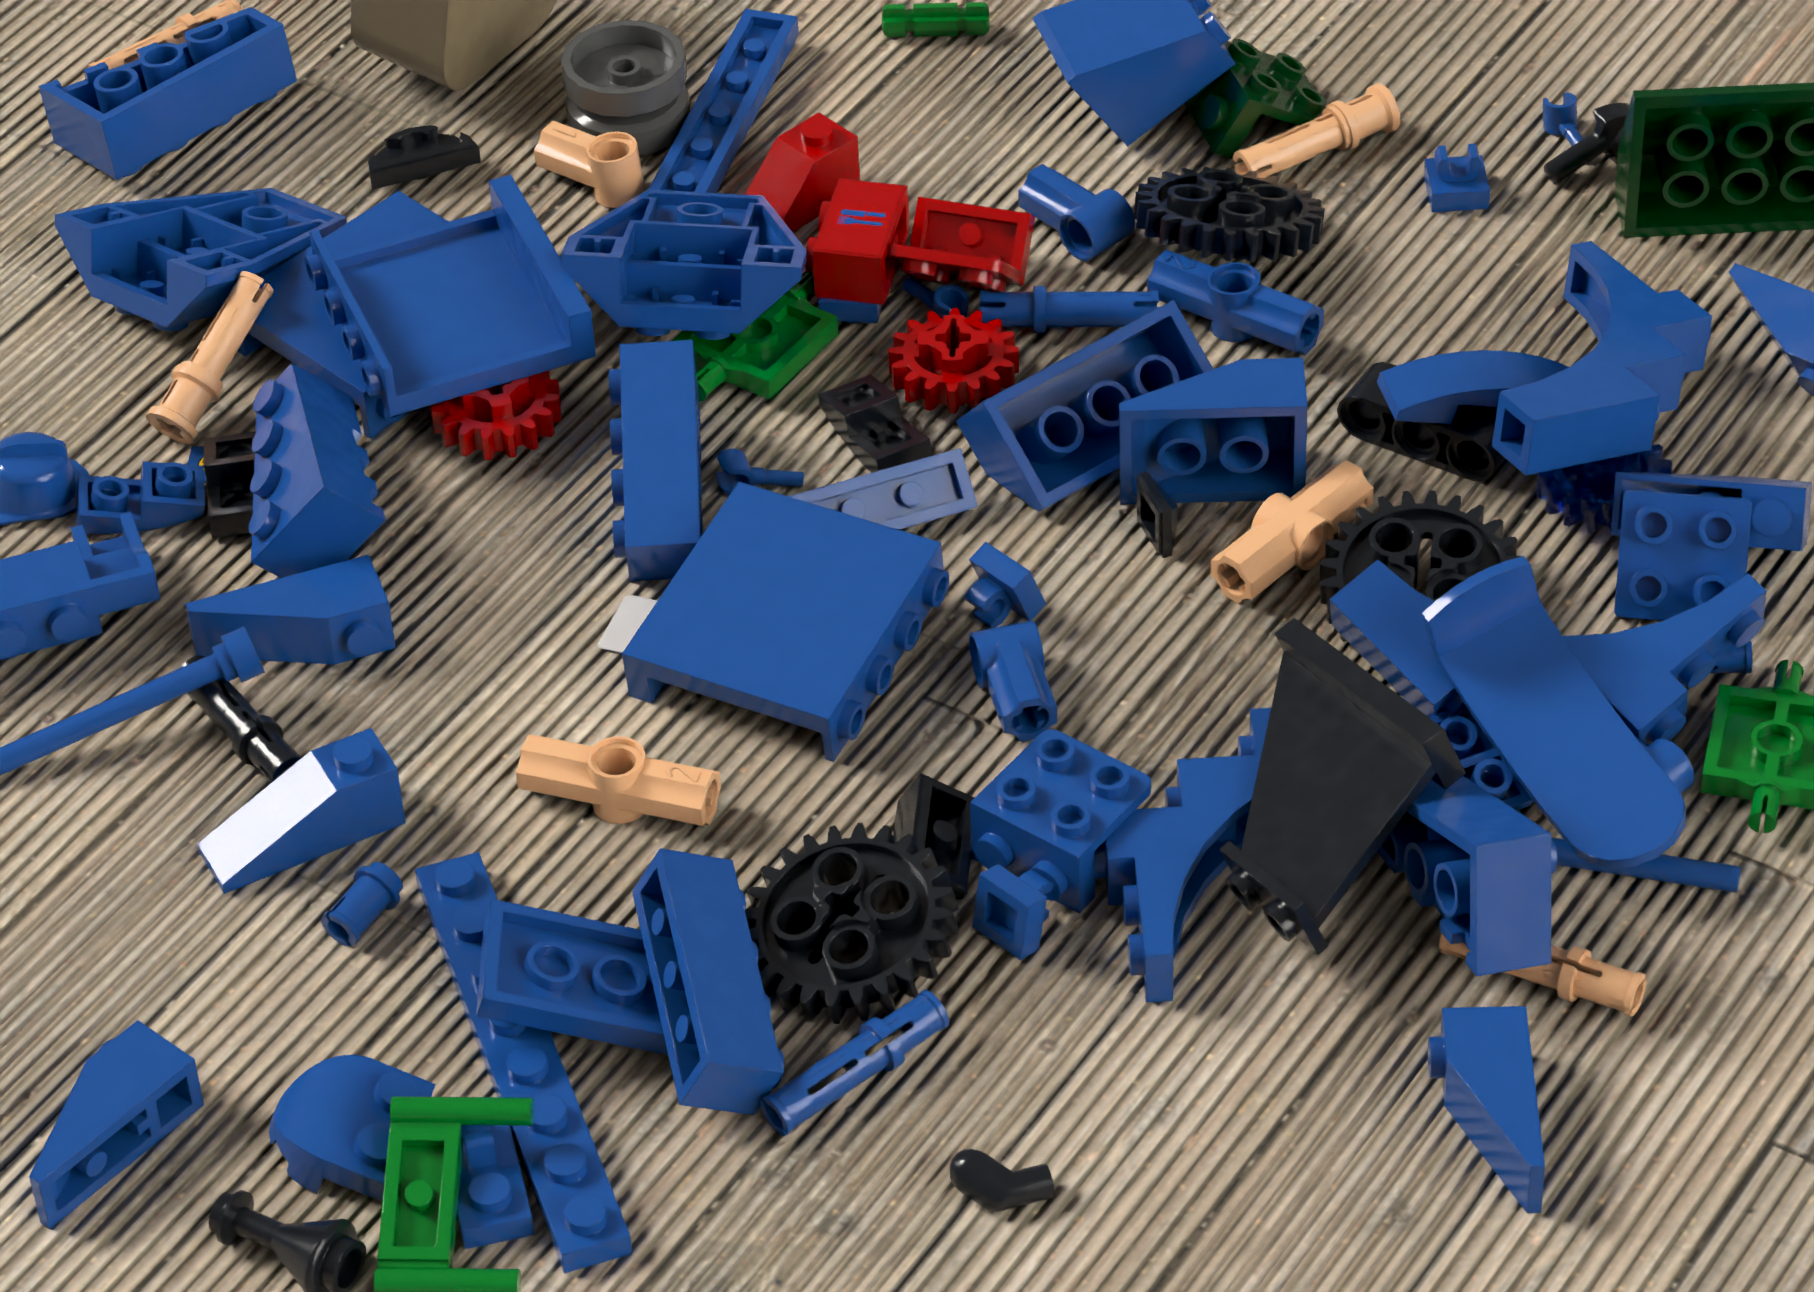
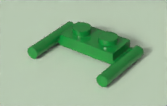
M392 1096L390 1102L391 1123L389 1127L377 1255L378 1262L374 1274V1292H521L520 1269L453 1268L463 1151L462 1125L533 1126L535 1113L533 1098Z

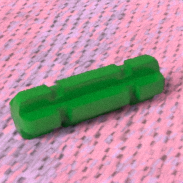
M966 2V8H958V3L913 4V9H905V4H887L883 6L882 30L887 37H906V32L914 31V36H958V30H966V35H985L989 32L990 11L988 4L985 2Z

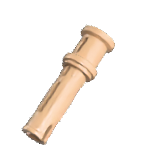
M1376 83L1368 87L1363 96L1346 103L1339 100L1334 101L1326 106L1322 116L1266 139L1254 146L1234 152L1233 160L1235 162L1243 160V162L1234 165L1235 171L1241 175L1250 171H1256L1257 177L1264 179L1334 148L1341 151H1349L1359 145L1360 139L1378 131L1387 134L1395 131L1400 126V112L1396 100L1385 85Z
M240 272L237 282L191 359L183 361L174 367L171 372V377L174 380L159 406H152L146 414V419L156 430L177 442L192 444L198 436V431L195 427L210 402H217L223 393V383L220 379L267 300L274 293V289L269 283L264 284L263 288L260 289L259 287L264 279L253 273Z

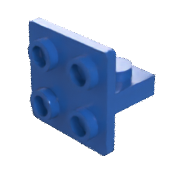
M1641 490L1625 491L1623 495L1621 532L1617 558L1615 614L1618 617L1666 620L1709 601L1747 574L1752 515L1751 501L1747 498Z

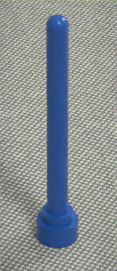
M240 627L222 635L221 639L223 642L211 647L214 653L0 747V776L222 677H225L227 682L239 677L241 683L265 673L245 627Z

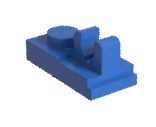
M462 1125L463 1151L457 1218L464 1249L533 1236L532 1215L510 1126Z

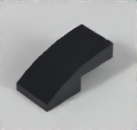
M871 374L818 394L819 404L838 435L871 473L933 456L930 438L902 417L898 395Z
M256 431L204 438V469L208 486V519L212 538L249 533V523L253 515V492L250 490V484L254 475L255 463L252 441Z

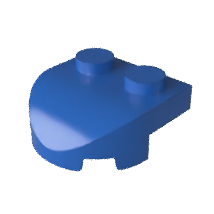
M341 1055L326 1059L306 1070L284 1092L270 1122V1143H277L281 1153L288 1161V1175L309 1191L317 1194L323 1179H327L383 1201L389 1127L391 1123L392 1096L431 1097L436 1084L365 1056Z

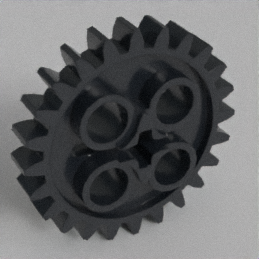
M1203 167V171L1199 173L1187 168H1181V175L1164 171L1162 172V178L1148 177L1147 184H1139L1138 192L1135 195L1133 219L1136 220V228L1145 229V237H1159V245L1162 246L1178 244V252L1181 253L1198 250L1202 258H1207L1212 254H1221L1225 261H1231L1235 258L1246 259L1249 262H1255L1256 257L1262 255L1276 261L1278 260V253L1296 257L1297 250L1311 251L1312 244H1319L1320 236H1322L1325 208L1321 207L1320 199L1312 198L1310 190H1297V183L1294 182L1279 184L1277 176L1262 179L1257 177L1256 171H1250L1241 175L1237 174L1232 168L1219 170Z
M1432 490L1427 494L1424 503L1417 504L1409 491H1403L1402 505L1393 507L1385 497H1378L1377 514L1374 515L1359 506L1356 508L1355 525L1340 521L1338 524V540H1327L1325 543V559L1320 560L1321 604H1327V621L1329 624H1332L1329 599L1377 560L1416 590L1420 545L1423 539L1432 540L1426 596L1434 601L1472 575L1501 562L1522 557L1517 556L1516 537L1503 538L1504 522L1501 519L1483 524L1484 506L1482 505L1474 507L1467 513L1462 512L1461 496L1455 495L1446 506L1438 505L1436 492ZM1340 634V639L1346 642L1347 640Z
M857 823L851 838L842 839L839 830L834 825L829 828L826 843L819 845L809 834L804 835L805 852L800 855L782 848L780 854L785 866L781 870L763 866L760 869L767 888L749 887L746 893L752 908L745 909L751 939L758 948V968L764 993L768 997L777 994L780 1004L786 1012L795 1008L800 1003L806 1019L812 1021L823 1007H827L833 1023L839 1024L846 1008L855 1007L861 1021H866L870 1013V1004L879 1001L883 1008L890 1013L895 1011L892 994L900 990L906 995L916 998L918 991L913 979L917 975L936 979L939 975L932 957L947 958L952 954L947 936L958 934L959 928L953 912L959 909L948 874L944 866L937 865L930 847L918 851L915 839L911 834L905 835L895 843L890 826L884 825L872 839L868 838L864 824ZM859 959V960L856 961V962L849 963V962H851V961H853V960Z

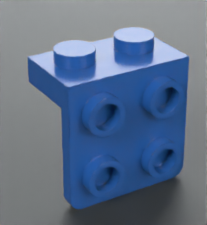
M1045 730L970 802L972 859L980 862L987 869L999 864L1017 877H1020L1029 870L1036 871L1054 883L1053 890L1045 894L1047 900L1056 901L1080 914L1095 899L1094 851L1150 796L1151 779L1147 774L1058 730Z

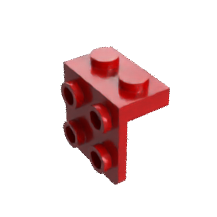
M918 197L910 246L889 244L887 256L902 263L901 272L913 274L914 278L918 280L948 284L949 276L952 274L958 275L957 280L970 283L972 288L991 292H1005L1006 283L1024 285L1035 216L1024 212Z

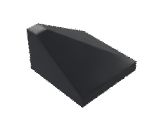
M1146 471L1139 473L1137 479V521L1157 553L1162 558L1172 556L1179 521V507L1171 496Z

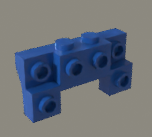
M131 511L119 514L123 534L121 537L89 544L82 524L71 527L72 542L0 560V660L103 634L99 615L161 600L152 561L141 541Z

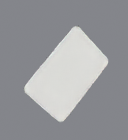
M634 595L625 596L598 642V647L622 653L657 600Z

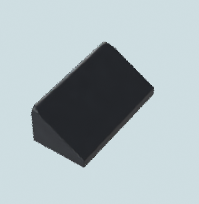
M920 773L898 801L893 837L896 843L905 835L911 834L915 839L918 851L930 847L937 865L944 866L955 898L962 900L967 894L972 852L970 802L975 797Z

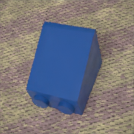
M1073 0L1043 10L1032 18L1066 82L1127 147L1236 64L1224 45L1225 42L1231 39L1230 34L1212 11L1207 14L1205 12L1212 7L1210 0Z

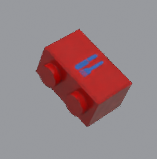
M839 178L831 201H823L821 204L818 219V236L809 237L806 245L805 270L814 275L815 297L885 304L899 264L898 261L887 256L889 244L905 245L910 233L908 186Z

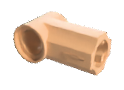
M552 121L541 130L539 142L534 149L537 166L593 187L594 196L602 206L618 208L645 192L638 145L632 135L618 131L607 132L596 137L556 121Z

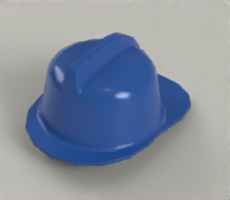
M38 432L16 433L0 441V526L29 520L63 517L76 510L79 475L89 476V473L77 461L69 458L66 444L63 441Z

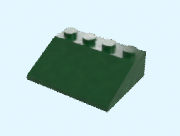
M1814 82L1633 91L1618 147L1615 199L1623 237L1814 229Z

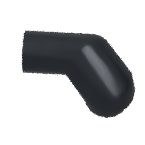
M974 1149L959 1151L950 1163V1178L953 1185L962 1194L988 1211L999 1212L1051 1199L1055 1196L1053 1179L1046 1163L1011 1171L985 1152Z

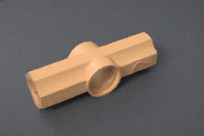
M1344 460L1339 465L1329 467L1291 498L1283 493L1271 495L1256 512L1251 529L1211 559V576L1221 587L1223 595L1240 604L1245 599L1252 600L1295 565L1302 570L1312 569L1325 557V543L1327 540L1334 539V534L1338 532L1340 521L1349 523L1356 517V508L1360 506L1367 509L1373 504L1374 487L1368 483L1360 467Z
M528 734L520 749V759L516 771L518 789L592 803L594 813L601 820L614 824L633 822L646 814L701 826H710L717 811L718 796L721 789L719 771L646 757L643 746L636 740L620 736L605 738L593 746Z

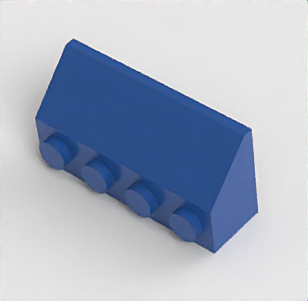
M1172 300L986 399L956 422L986 475L1040 512L1120 468L1119 403L1213 370V367L1177 304Z

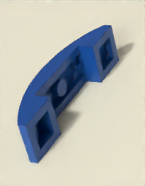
M1492 350L1460 351L1434 355L1400 364L1380 372L1377 384L1395 421L1451 424L1459 405L1498 407L1500 391L1540 381L1569 367L1550 359L1525 353Z

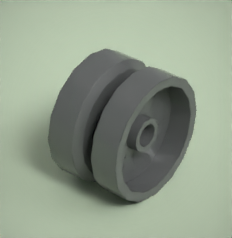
M618 20L598 24L580 32L565 46L561 66L563 84L567 93L565 104L568 126L596 137L607 132L619 131L628 133L637 141L639 156L656 153L673 144L690 112L689 93L685 85L687 78L686 54L680 38L666 27L647 21Z

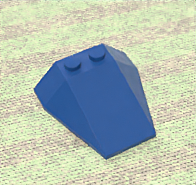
M273 188L107 203L55 214V227L90 295L115 306V310L118 313L140 316L152 321L153 327L164 331L183 330L188 327V322L211 317L218 313L223 305L222 301L228 297L238 280L237 277L240 272L246 271L262 277L311 246L309 231L318 229L322 238L347 223L346 216Z
M648 189L569 236L561 253V267L620 327H634L636 333L645 336H662L669 334L671 330L694 331L695 336L699 338L717 340L729 337L730 333H741L802 278L806 264L807 250L764 196Z

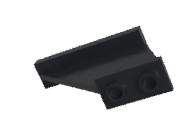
M1293 618L1274 633L1283 650L1242 848L1240 850L1232 842L1228 841L1219 850L1233 873L1226 879V882L1236 898L1250 911L1254 910L1257 906L1261 907L1270 925L1284 940L1290 942L1293 938L1297 937L1318 955L1328 947L1319 930L1320 926L1429 781L1432 779L1446 790L1465 775L1466 772L1443 727L1297 619Z

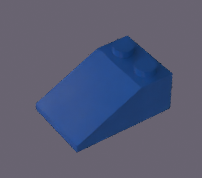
M1303 358L1241 359L1119 403L1120 505L1137 504L1138 474L1146 471L1176 503L1265 501L1275 493H1283L1291 498L1306 485L1307 395Z

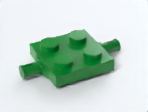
M805 271L798 283L741 333H730V336L727 338L710 340L695 336L694 331L682 330L672 340H693L696 369L700 370L696 374L699 402L704 401L721 383L726 382L770 400L839 335L838 317L816 308L808 302L815 296L814 275Z
M1782 660L1776 665L1773 687L1751 689L1719 684L1702 772L1700 793L1752 800L1748 826L1758 833L1762 814H1765L1763 833L1772 832L1776 828L1779 804L1814 809V696L1799 691L1804 670L1802 665L1794 660L1790 678H1787L1789 660Z

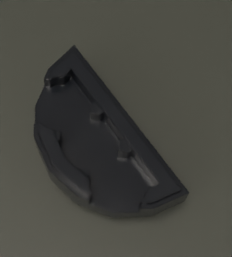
M433 125L412 127L390 135L385 139V147L376 155L370 156L368 160L372 190L414 179H426L434 174L481 163L479 146L470 136L460 133L458 138L454 135L440 134L438 127Z

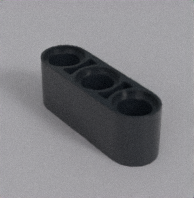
M1385 362L1374 363L1339 402L1337 408L1338 418L1351 435L1365 442L1468 480L1479 482L1489 479L1506 459L1492 447L1497 407L1459 405L1451 424L1395 421L1377 384V379L1380 372L1393 368L1396 365Z

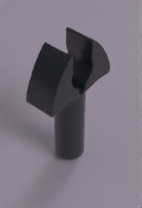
M1613 103L1594 109L1592 111L1596 119L1594 131L1544 165L1546 177L1553 183H1559L1602 153H1605L1617 164L1618 147L1629 104Z

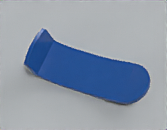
M1524 556L1501 562L1472 575L1438 598L1422 613L1433 653L1449 681L1514 776L1578 856L1590 864L1610 869L1635 867L1659 857L1675 844L1685 827L1686 818L1685 802L1677 786L1620 718L1562 637L1539 599L1531 564Z

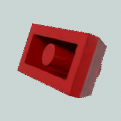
M818 112L776 137L745 195L764 196L792 232L798 230L819 217L822 202L831 201L839 178L860 181L858 136Z

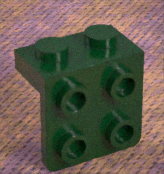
M1238 38L1233 39L1232 42L1227 41L1224 43L1236 64L1184 103L1215 154L1231 159L1261 114L1295 125H1302L1322 116L1323 110L1326 109L1325 98L1314 90L1305 75L1306 69L1301 62L1285 53H1278L1274 56L1261 52L1250 43Z

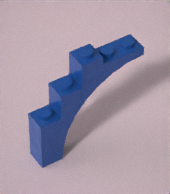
M1592 241L1572 244L1563 298L1586 319L1599 342L1591 352L1565 370L1534 383L1500 391L1492 447L1525 475L1651 450L1655 424L1659 413L1678 409L1685 373L1703 370L1707 344L1711 337L1712 315L1678 289L1657 293Z
M1379 560L1375 561L1329 599L1332 626L1407 702L1428 717L1446 710L1454 716L1466 708V705L1436 659L1431 647L1422 613L1435 602L1433 599L1413 589ZM1748 573L1709 601L1664 621L1610 634L1562 637L1634 736L1647 744H1651L1656 739H1667L1670 741L1681 731L1686 723L1688 690L1683 685L1685 684L1688 688H1692L1699 684L1715 667L1717 663L1715 658L1732 644L1736 647L1745 645L1761 630L1765 622L1764 613L1767 591Z
M1271 708L1250 709V735L1238 736V756L1177 759V786L1165 787V807L1136 809L1094 851L1095 879H1106L1108 905H1123L1125 926L1137 925L1138 934L1128 935L1130 976L1143 975L1146 1003L1173 1001L1174 959L1184 925L1204 890L1228 866L1219 849L1228 841L1232 842L1240 850L1242 848Z

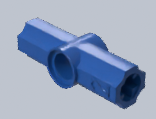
M1166 249L1155 259L1152 272L1147 279V292L1158 290L1159 301L1169 303L1174 300L1178 308L1209 319L1211 332L1221 340L1241 342L1257 337L1305 356L1316 345L1320 330L1324 326L1323 308L1261 285L1260 273L1249 264L1234 262L1222 264L1215 268Z

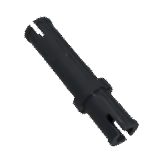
M205 656L192 657L185 661L181 667L200 660ZM225 677L187 693L221 731L231 739L233 751L245 764L258 768L269 780L270 784L303 758L283 739L282 728L270 716L258 713L230 682L226 681Z

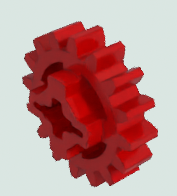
M952 308L949 315H945L943 318H940L934 311L927 312L928 322L922 324L911 319L907 321V333L895 332L893 335L894 347L888 350L889 373L892 374L893 388L895 390L905 389V400L909 403L920 398L925 399V410L932 411L939 403L947 406L950 414H956L959 406H963L965 403L973 409L981 403L980 399L984 397L988 399L1000 393L1001 388L1007 389L1015 385V374L1019 373V347L1015 346V334L1013 331L1003 332L1000 319L984 323L982 311L976 310L969 318L960 315L958 308Z
M549 371L432 404L430 408L434 433L442 434V442L445 447L459 443L460 453L465 457L476 449L482 450L484 460H491L495 451L505 452L509 458H514L517 453L516 448L521 445L532 450L539 448L537 435L552 437L555 434L554 422L562 420L559 383L557 379H550Z

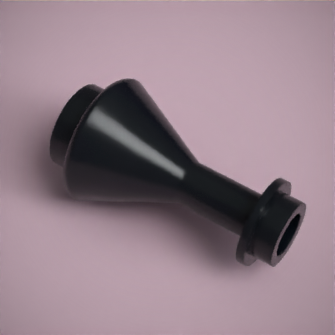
M239 1190L234 1194L225 1192L214 1203L209 1215L208 1224L210 1230L216 1233L217 1240L220 1243L232 1245L242 1236L273 1250L304 1292H349L363 1271L366 1261V1246L363 1242L357 1240L356 1229L347 1219L284 1224L254 1211L253 1196L244 1190Z

